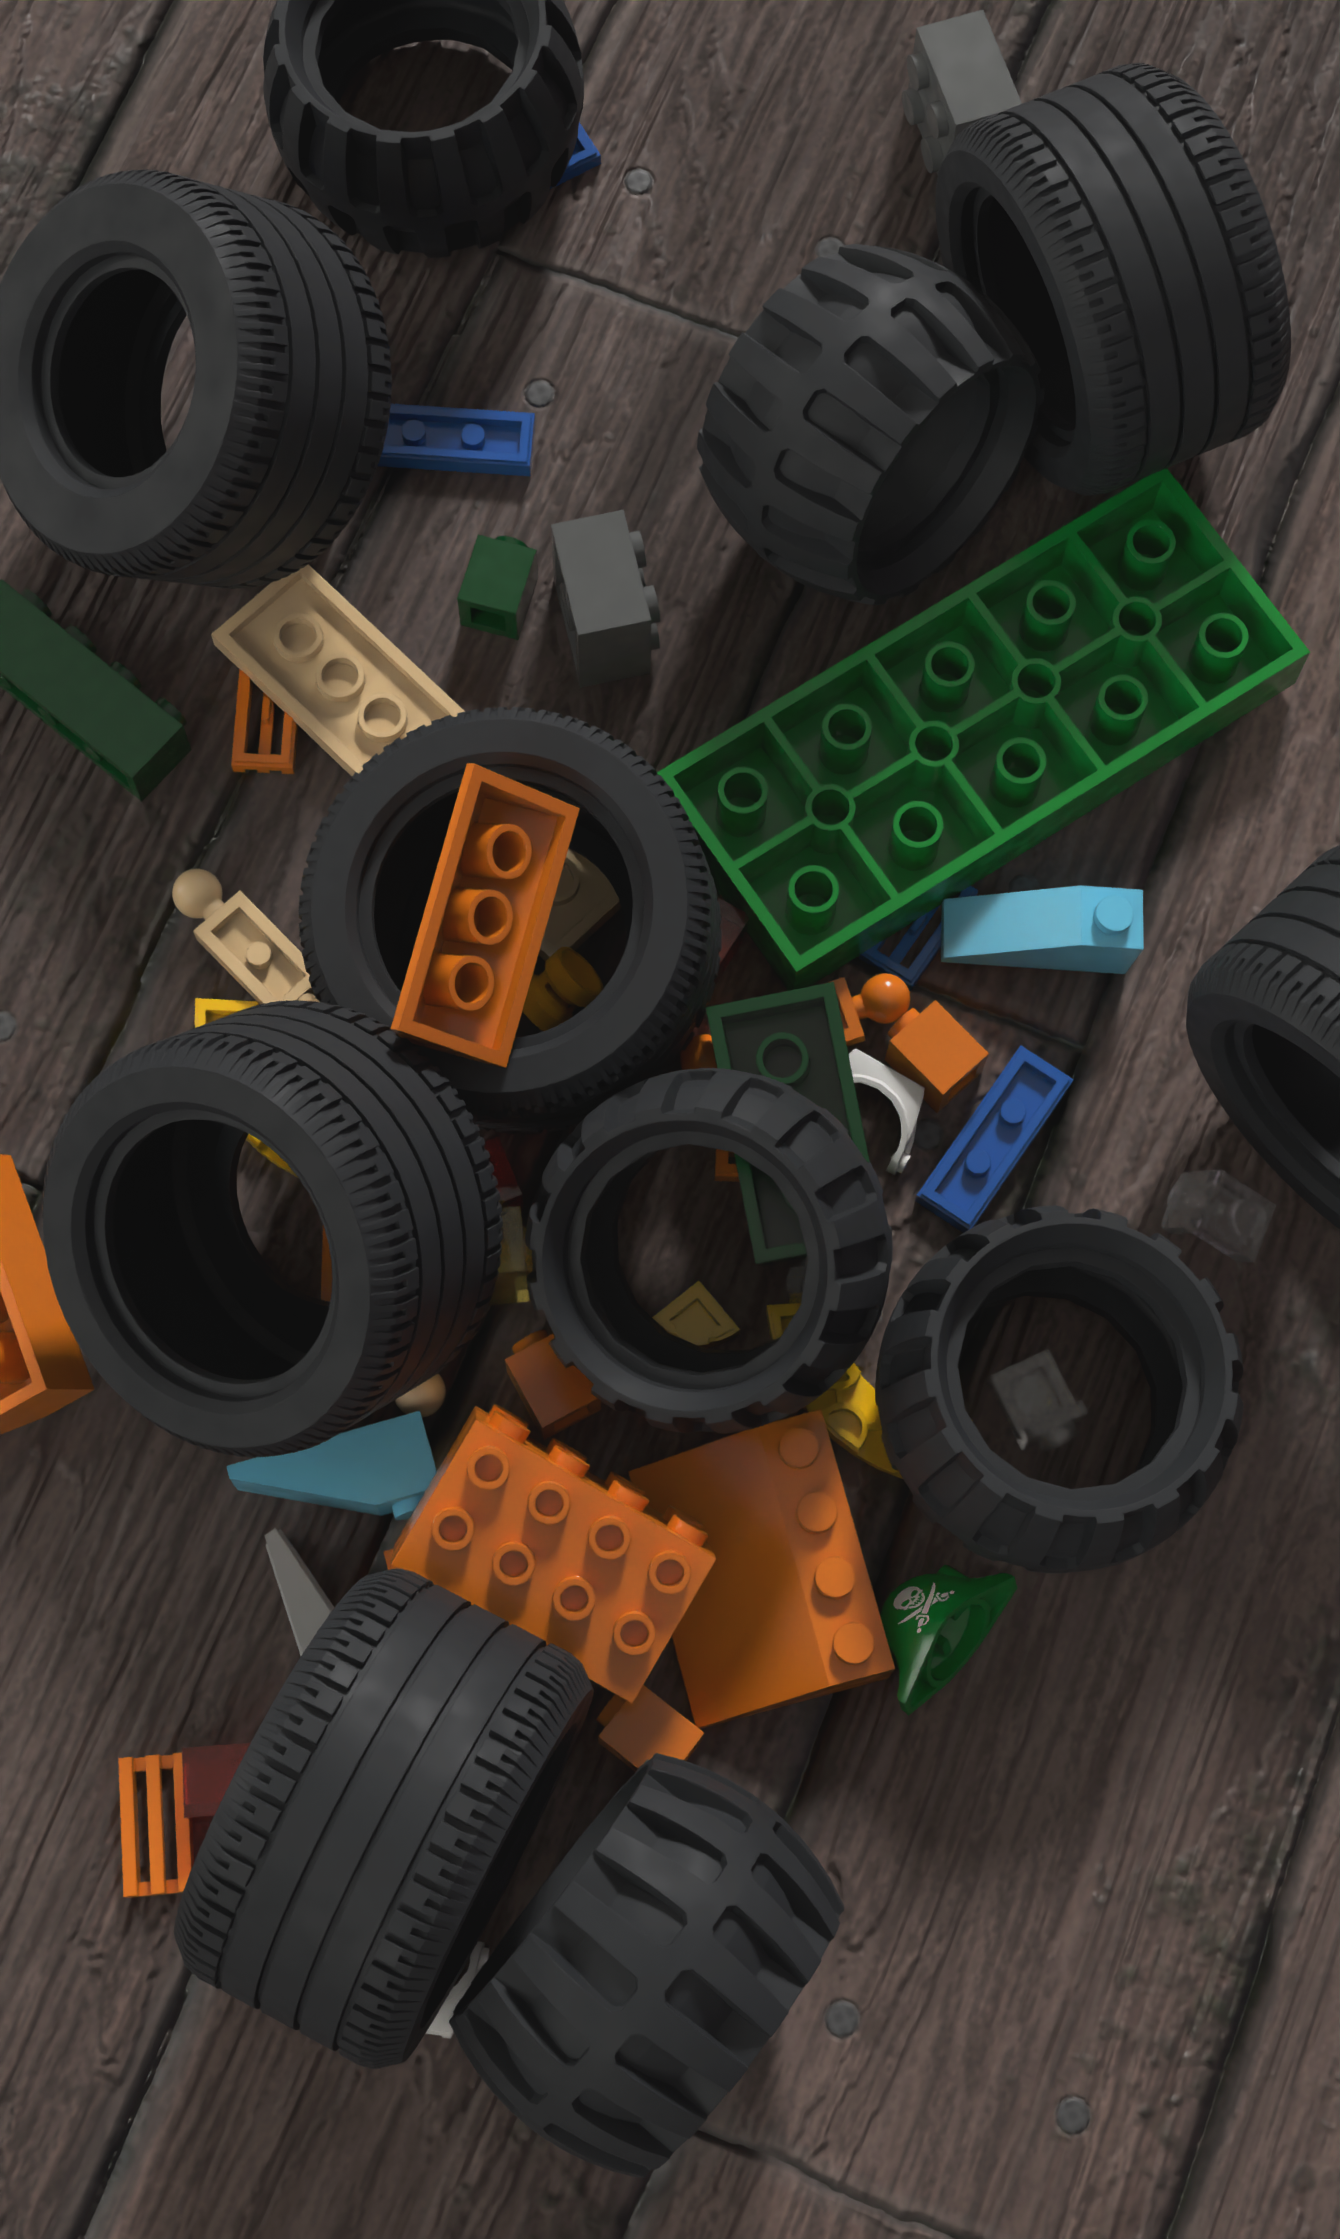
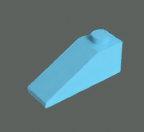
M1080 885L944 899L942 902L941 962L1126 974L1144 949L1143 890Z
M420 1411L339 1433L326 1442L306 1450L278 1456L256 1457L226 1466L229 1479L237 1490L379 1516L393 1513L395 1520L410 1518L437 1472Z

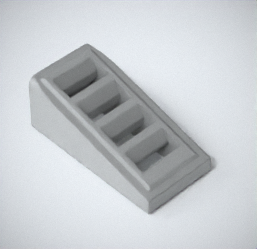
M274 1528L264 1535L267 1542L266 1548L300 1656H302L319 1628L334 1609V1606L281 1529L278 1531Z

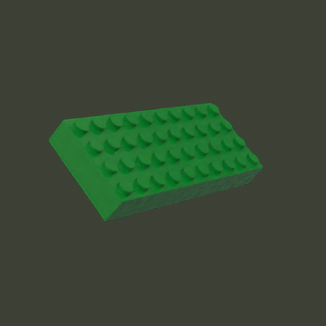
M1166 468L1139 480L658 771L657 775L662 776L673 790L674 797L679 799L685 809L711 870L716 889L787 990L790 991L810 987L871 947L942 904L944 899H949L1289 688L1296 683L1310 651Z

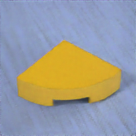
M697 1281L652 1317L667 1333L702 1348L724 1344L740 1334L739 1327L700 1281Z

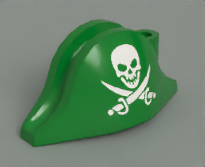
M944 1565L936 1574H924L909 1579L900 1584L889 1595L883 1605L880 1617L893 1663L899 1671L898 1701L901 1710L908 1716L948 1684L976 1652L1017 1590L1015 1576L1008 1573H999L981 1578H969L950 1565Z

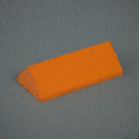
M475 763L466 764L391 1025V1030L398 1036L408 1039L415 1045L497 1067H507L580 808Z

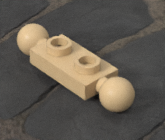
M190 869L176 879L172 889V897L177 909L188 917L205 919L204 922L193 930L196 940L259 1004L286 1000L320 1002L315 998L310 985V975L306 972L302 953L240 890L224 903L222 901L221 884L211 872L204 869Z

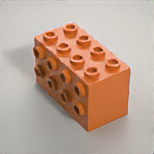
M494 1404L490 1412L487 1413L475 1406L393 1547L391 1565L395 1568L419 1574L432 1581L434 1585H438L471 1602V1605L475 1604L508 1621L509 1625L514 1624L545 1640L547 1646L551 1643L568 1651L583 1664L590 1680L633 1703L717 1559L706 1540L709 1534L702 1530L704 1526L702 1523L671 1505L667 1507L664 1514L649 1507L648 1503L650 1500L644 1496L645 1491L626 1478L611 1471L604 1481L588 1471L590 1465L586 1463L587 1457L560 1440L552 1438L546 1447L528 1437L531 1432L527 1429L529 1424L505 1408Z

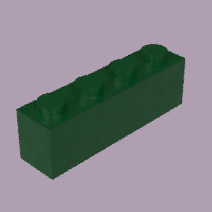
M1 579L0 687L142 802L191 751L184 726L187 724L186 719L166 699L160 697L154 702L139 690L142 687L141 683L124 665L114 661L109 666L94 654L97 651L96 647L78 628L69 625L64 630L50 618L52 616L50 609L36 594L28 589H24L19 593Z

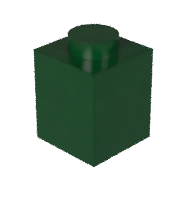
M478 535L457 597L460 625L519 640L538 580L537 549L529 548L524 542L509 536H498L494 539Z

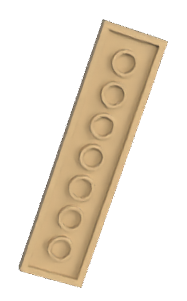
M309 564L286 578L271 582L211 634L214 645L241 671L247 674L251 681L277 706L291 716L296 724L351 776L356 772L359 774L366 762L376 753L380 755L384 752L383 748L394 742L397 738L400 737L402 740L407 737L406 733L422 725L426 727L432 725L431 721L449 715L457 717V713L465 712ZM568 849L538 954L544 961L562 946L576 951L622 908L619 898L606 876L587 858L571 849Z

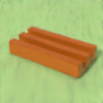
M239 669L231 761L233 772H245L248 769L257 770V773H270V770L281 771L282 774H294L298 725L284 711L281 755L271 754L275 703L264 692L258 754L247 753L253 682L247 674Z
M181 1752L163 1756L158 1754L140 1758H118L123 1897L134 1898L183 1893L194 1864L189 1754ZM163 1770H173L178 1879L166 1880L162 1793ZM146 1772L150 1858V1881L141 1882L137 1773Z

